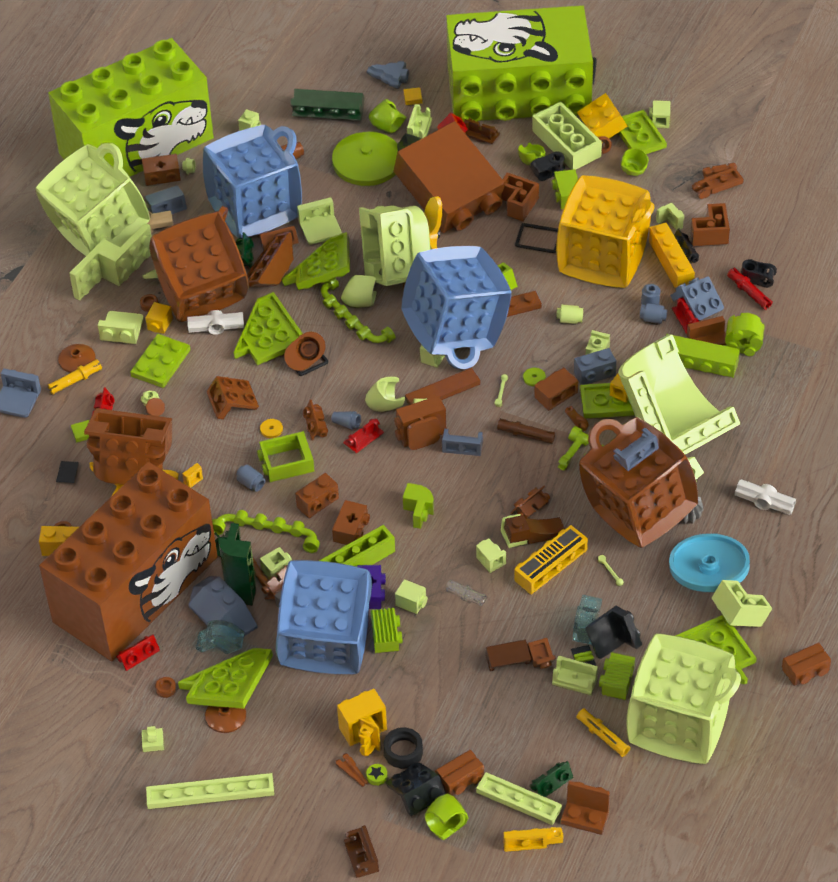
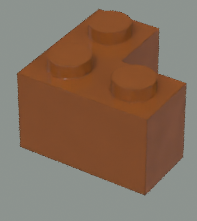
M507 172L503 177L505 185L501 199L507 201V216L524 221L539 199V183Z
M725 203L707 204L706 217L691 218L690 234L693 246L729 244L730 227Z

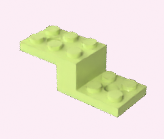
M142 225L121 247L103 239L70 272L74 298L81 300L95 284L100 282L101 278L118 286L126 281L151 256L149 250V228Z

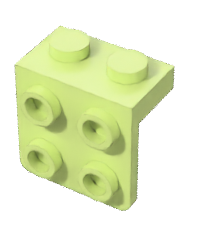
M331 197L297 206L298 222L308 244L312 245L327 241L333 236L342 234L334 215V205Z
M109 311L106 320H99L98 323L100 340L136 344L144 320L143 315Z

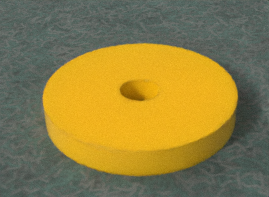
M267 419L260 425V432L266 438H276L283 432V425L277 419Z

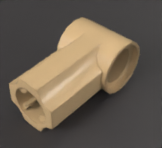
M148 211L150 221L147 224L150 225L151 233L156 228L173 226L171 211L153 214Z

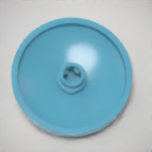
M699 534L684 539L673 548L669 557V568L673 578L684 587L700 592H715L722 580H732L741 583L749 572L750 557L743 544L731 537L721 534Z

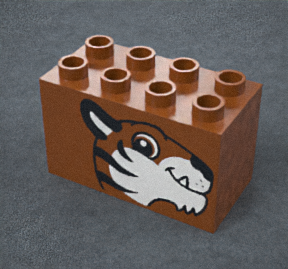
M147 462L39 565L52 622L113 662L117 658L116 656L119 655V652H123L218 557L209 499L150 462Z

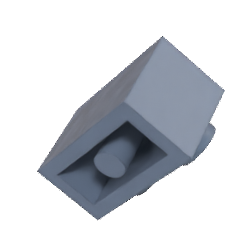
M610 348L574 358V374L580 385L616 376L617 361Z

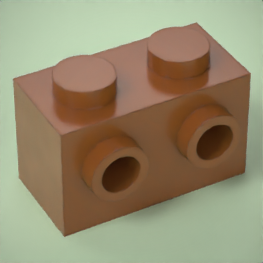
M327 473L322 474L295 493L297 508L310 519L339 499L338 483Z

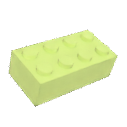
M562 102L532 116V131L553 152L563 153L565 157L564 163L571 170H576L601 157L602 141Z

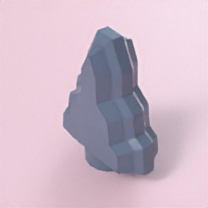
M399 61L386 65H372L368 67L367 74L382 80V82L389 84L393 88L399 89L401 83H407L409 69H406L404 61Z

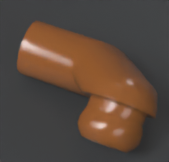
M568 406L565 409V413L577 427L582 429V432L586 431L589 426L587 419L578 414L573 406Z

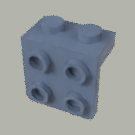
M709 276L701 280L699 277L695 278L687 286L684 283L676 287V292L670 295L673 302L684 297L689 309L699 321L724 309V305Z
M3 368L1 372L3 387L0 391V412L26 418L29 416L41 392L39 377L34 374Z

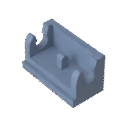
M178 185L144 196L149 206L148 211L152 214L171 211V214L187 209L185 196Z
M646 428L641 430L643 432L641 437L624 450L620 451L617 448L614 450V459L627 471L659 449L657 437Z
M444 429L442 438L443 453L481 456L483 432H479L477 438L449 435V429Z

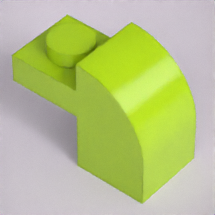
M407 483L403 495V510L414 512L413 528L421 529L423 521H427L428 514L434 515V499L428 488L418 484Z

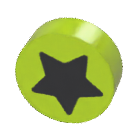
M381 764L369 766L366 771L367 781L375 786L384 784L388 778L386 767Z

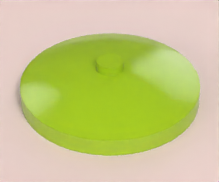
M359 132L342 139L333 150L332 164L334 171L341 179L354 185L373 186L382 184L396 175L393 170L398 152V143L391 137L378 132Z

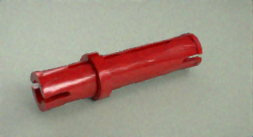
M735 267L733 270H729L727 276L738 285L737 287L740 290L746 292L764 310L771 307L773 301L754 286L747 276L742 275Z

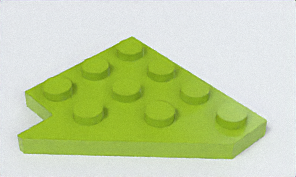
M347 232L333 236L324 242L282 279L284 286L296 283L298 290L308 289L315 284L325 283L332 278L342 277L349 273L350 253Z
M274 292L256 300L233 352L235 359L250 353L256 364L260 365L285 354L286 348L303 334Z
M723 615L675 635L699 641L733 654L735 670L741 676L740 684L745 685L748 683V678L741 669L756 663L757 658L735 627L727 623Z
M249 649L178 682L179 689L190 690L186 696L188 704L244 709L273 657L272 649Z

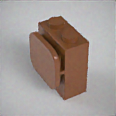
M439 395L396 409L394 422L397 430H395L397 440L401 441L404 447L409 446L411 450H417L435 444L440 439V435L444 434V429H447L446 408Z

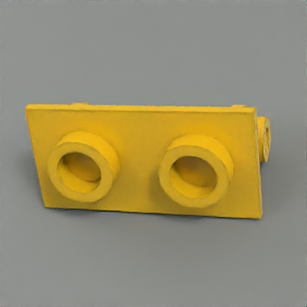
M360 718V729L358 731L360 744H362L360 753L363 756H369L374 749L381 750L379 726L372 721Z

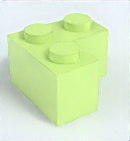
M722 580L712 596V600L726 618L727 623L732 626L762 627L772 610V607L763 595L747 594L738 581Z

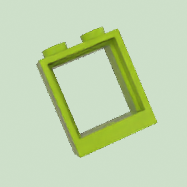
M304 431L259 442L260 450H257L258 459L263 461L264 476L268 475L270 482L315 472L314 459ZM299 449L302 460L271 467L268 456Z

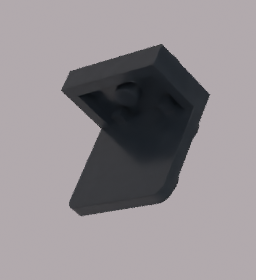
M614 606L586 627L587 635L597 658H604L624 643L635 649L643 645L640 639L641 634L635 627L633 622L634 616L630 611Z
M414 763L408 769L394 774L386 781L387 787L401 796L406 811L410 816L429 807L437 797L446 794L439 775L422 763Z

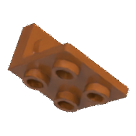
M216 376L207 390L217 419L224 420L231 407L257 410L259 407L248 380Z
M569 781L567 785V803L561 818V824L602 835L609 815L610 791L601 787L588 786L582 782Z

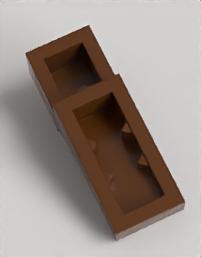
M524 515L506 518L504 530L510 544L528 540L529 545L552 540L561 530L565 529L560 517L529 519L525 518Z

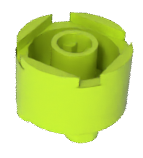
M741 313L740 316L736 317L735 315L731 316L727 321L726 346L740 349V353L746 356L755 355V352L760 350L763 345L765 325L761 322V318L751 313Z

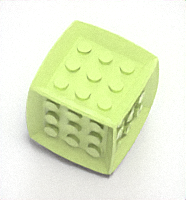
M104 143L98 148L90 144L83 146L59 163L36 187L38 199L51 222L85 256L103 239L121 247L142 225L150 221L145 201L128 174L122 169L123 158L121 151L113 143ZM106 153L113 155L114 166H111L103 158Z
M654 634L641 660L629 701L626 719L628 741L643 749L666 757L707 764L721 735L730 698L737 691L741 681L740 674L735 670L734 655L699 641L673 635Z

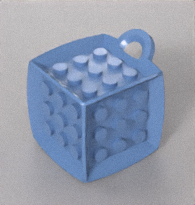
M267 125L251 127L227 135L204 147L203 177L208 199L215 212L219 211L222 206L228 208L225 222L229 230L237 238H243V232L249 237L272 230L298 217L297 206L302 205V185L298 163L293 155L297 139L295 132L286 126L278 127L274 131ZM281 136H285L288 140L285 150L277 142V139Z
M451 246L436 248L417 253L405 283L401 309L412 332L430 354L445 355L449 364L454 368L468 369L477 363L480 351L495 346L507 318L512 292L503 273L482 247ZM470 347V355L466 359H459L455 355L454 349Z
M291 560L288 562L280 596L276 637V655L281 665L318 673H359L367 638L369 601L372 590L371 575L367 569L326 561Z

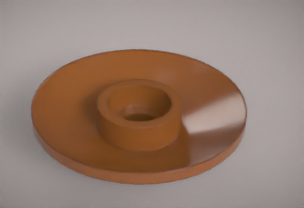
M84 344L70 345L64 348L58 357L60 367L69 373L77 370L79 366H85L96 359L94 350Z
M208 706L205 712V720L212 730L219 733H230L239 729L244 724L246 709Z

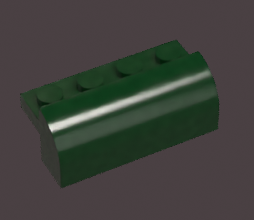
M294 89V98H291L290 104L293 109L292 116L362 120L365 96L363 93Z
M231 523L229 531L225 532V538H219L223 579L246 605L253 606L257 589L251 542L241 541L239 524Z

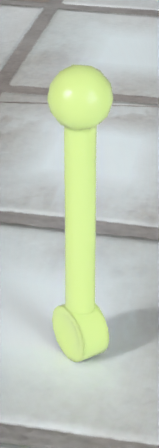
M506 374L501 376V387L498 399L495 400V406L497 407L502 406L501 398L505 382L508 380Z
M600 555L598 562L604 564L616 580V584L622 586L624 583L623 579L619 578L606 562V557Z

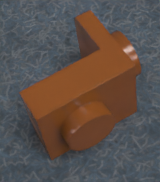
M548 638L527 643L534 668L540 666V669L552 666V662L556 660V657L552 654Z

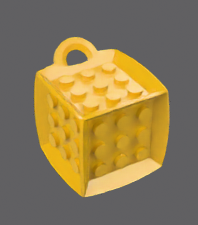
M586 175L580 176L567 198L558 227L556 256L559 272L590 283L626 288L638 269L646 246L651 214L654 210V204L650 200V192L641 187L614 179Z

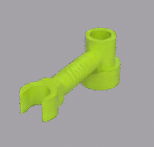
M577 426L572 428L568 439L574 443L567 453L558 461L560 464L557 468L565 471L582 444L584 446L589 444V435L582 432L581 428Z

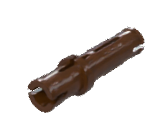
M502 418L498 421L497 430L512 433L513 436L520 435L550 444L554 442L555 432L521 424L520 421L513 422Z

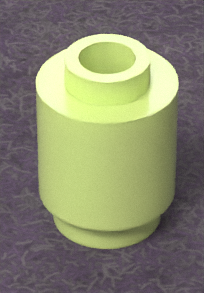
M561 304V308H557L556 319H560V323H582L583 308H579L576 305Z

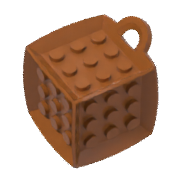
M222 206L219 211L203 214L177 223L151 237L149 250L166 299L179 322L188 321L187 317L203 316L212 310L224 309L244 299L248 292L249 283L244 264L235 240L225 222L228 208Z
M635 417L624 424L613 419H604L592 426L588 436L591 449L579 461L580 476L587 498L593 509L608 525L634 545L643 548L672 529L698 504L697 483L687 456L666 435L639 417ZM646 428L657 437L659 449L627 471L614 459V450L616 448L620 451L624 450L640 438L643 434L641 430ZM612 430L616 436L609 443L602 446L599 442L601 432Z

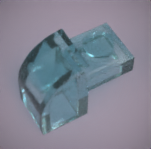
M582 595L574 621L573 641L592 645L587 635L586 627L598 618L602 606L601 598Z
M209 621L207 629L199 632L196 649L202 653L217 647L226 654L232 653L242 648L244 631L228 621Z

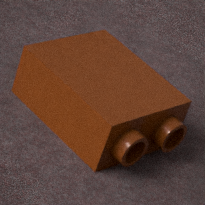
M455 121L397 152L393 172L421 207L425 210L430 198L440 197L442 202V218L439 229L442 233L454 227L458 231L463 230L473 222L475 215L482 211L486 215L492 214L503 203L501 196L505 182Z

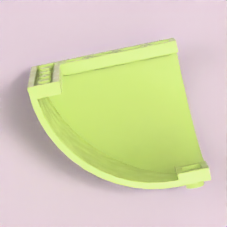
M668 334L628 358L621 365L618 373L635 416L657 428L677 445L684 454H687L740 425L734 407L729 406L719 411L702 395L688 375L678 355L679 350L673 335Z

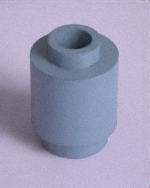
M655 284L645 285L642 288L641 304L651 303L659 305L660 288Z
M642 304L640 319H644L646 322L662 324V321H666L668 310H665L663 305Z
M249 465L241 466L237 470V481L251 491L258 492L262 489L265 479L261 473Z

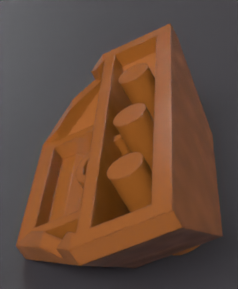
M290 232L276 234L273 238L274 240L262 251L247 274L249 286H276L282 281V277L289 270L294 260L292 235Z

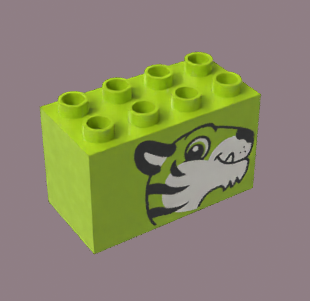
M584 5L446 15L447 67L453 114L462 118L463 121L469 118L474 121L497 119L507 121L513 118L532 117L559 102H562L577 116V111L592 102L593 58Z
M172 37L167 40H160L153 46L138 53L128 54L120 61L106 67L97 68L84 77L75 81L65 82L61 87L48 92L58 151L64 160L87 144L98 148L104 143H113L121 151L123 158L122 169L131 177L144 171L143 158L170 154L179 155L214 138L207 77ZM106 153L103 158L111 166H114L113 155Z

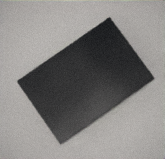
M61 461L56 482L74 483L79 462Z
M589 645L571 649L574 660L597 666Z

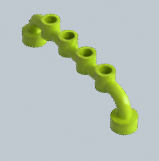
M332 278L322 285L321 295L324 298L322 300L324 306L327 309L334 307L335 316L339 320L344 317L346 319L345 324L350 330L356 328L358 330L356 334L360 340L363 341L367 338L373 343H382L384 341L390 343L396 339L395 333L388 326L381 330L382 335H373L371 330L366 325L364 326L356 315H352L345 305H341L333 294L330 295L328 293L329 288L334 290L339 287L336 278Z
M238 510L236 515L224 514L212 520L214 533L216 532L218 535L223 534L226 527L224 522L229 521L239 524V526L251 525L257 530L267 528L278 534L283 531L290 533L294 537L307 536L303 543V549L308 553H316L320 546L315 532L304 528V523L298 520L294 521L293 525H288L285 519L281 517H276L274 522L267 521V517L261 513L257 514L255 518L248 517V513L244 510Z

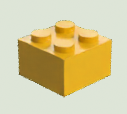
M606 93L577 111L584 125L597 137L605 136L611 138L628 127Z
M374 688L364 691L351 699H346L337 705L339 729L350 746L360 742L358 734L360 718L374 722L379 726V733L387 730L386 706Z

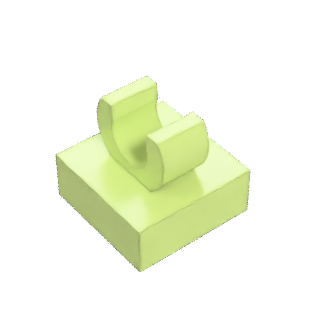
M155 726L147 727V730H142L143 752L164 750L162 728L156 729Z

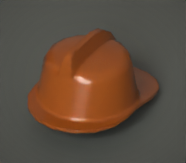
M312 331L299 336L285 350L284 358L286 364L296 371L309 368L325 352L326 345L323 337Z

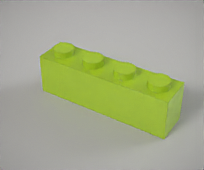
M673 335L679 350L678 355L685 368L734 378L739 362L740 349Z
M382 525L319 561L355 567L357 565H373L395 552V537Z

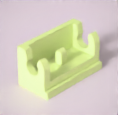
M415 104L407 126V134L422 139L428 135L432 118L428 107L426 108V113L420 111V105Z
M558 656L556 669L554 668L552 685L592 695L597 682L598 666Z

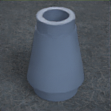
M356 411L333 412L331 420L333 423L354 430L358 429L361 424V415L357 414Z

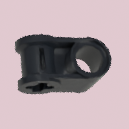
M553 152L533 160L530 168L537 179L545 181L554 177V172L565 171V165L563 164L564 154Z
M752 259L743 261L741 274L747 276L752 284L764 288H769L773 285V277L777 273V268L773 264L758 262Z

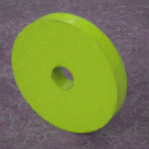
M536 367L527 369L523 374L524 382L533 387L540 380L546 378L545 372Z

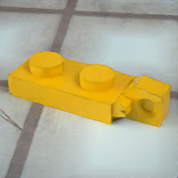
M560 827L503 832L505 852L545 849L549 844L563 843V831Z

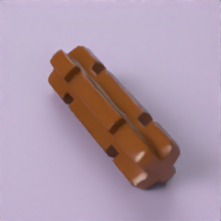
M733 162L728 163L727 166L722 164L712 166V168L705 167L702 173L705 178L731 168H736L737 170V166Z

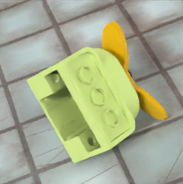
M440 197L430 198L424 212L417 206L401 208L391 205L386 207L376 206L375 209L359 208L365 276L375 277L376 283L385 286L406 282L417 253L437 248L442 218V202Z

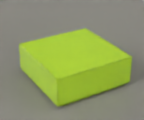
M89 420L71 425L76 443L88 440L89 435H85L84 430Z

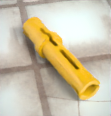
M95 359L93 362L85 366L81 365L77 370L47 384L48 389H51L50 393L54 395L82 379H88V376L102 370L101 364L98 365L100 362Z
M585 708L578 712L576 718L589 728V732L595 733L620 754L621 757H624L630 751L631 747L609 730L600 718H595ZM590 721H592L601 730H598L593 724L590 723ZM606 735L611 737L616 742V744L612 742L608 737H606Z

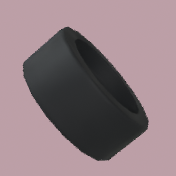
M407 727L391 730L383 741L384 757L393 767L405 769L414 763H418L422 758V738L414 729ZM406 740L415 744L416 749L411 754L400 756L391 751V746L395 742Z

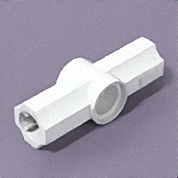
M212 310L207 315L187 317L189 333L209 331L213 335H218L226 329L244 328L243 312L223 314L219 310Z
M741 479L735 490V496L754 502L755 506L761 510L771 508L790 515L796 504L795 498L778 493L769 484L759 486Z

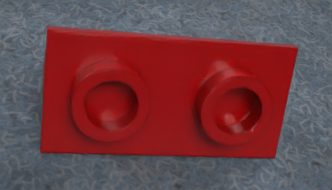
M683 297L677 300V306L671 308L686 334L688 324L699 322L698 318L694 317Z
M106 387L103 388V393H98L95 397V410L96 408L113 409L115 400Z
M370 419L369 423L354 434H350L343 443L357 454L381 436L384 431L378 427L380 425L378 419Z
M154 634L149 637L145 636L144 639L123 652L120 651L116 657L120 663H123L125 670L128 671L159 652L160 648Z

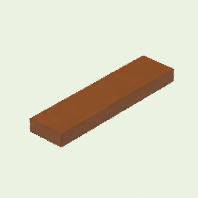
M470 368L405 395V400L409 405L413 404L414 398L429 399L439 395L440 399L444 400L478 386L481 382L474 370Z

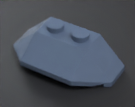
M209 576L193 586L188 604L189 608L212 632L243 638L258 628L244 601L220 576Z

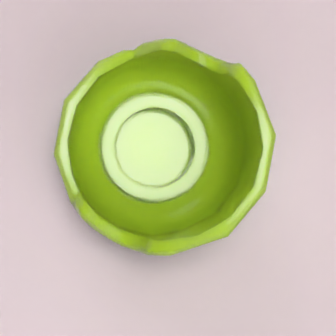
M528 143L526 147L520 144L518 147L521 162L526 165H530L537 158L546 156L544 147L538 144Z
M627 149L621 160L622 170L631 176L643 174L647 168L649 158L641 149Z

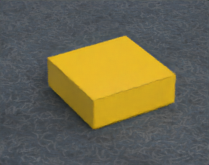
M420 87L403 89L405 105L423 103Z
M198 463L182 473L184 484L190 488L203 479L202 468Z

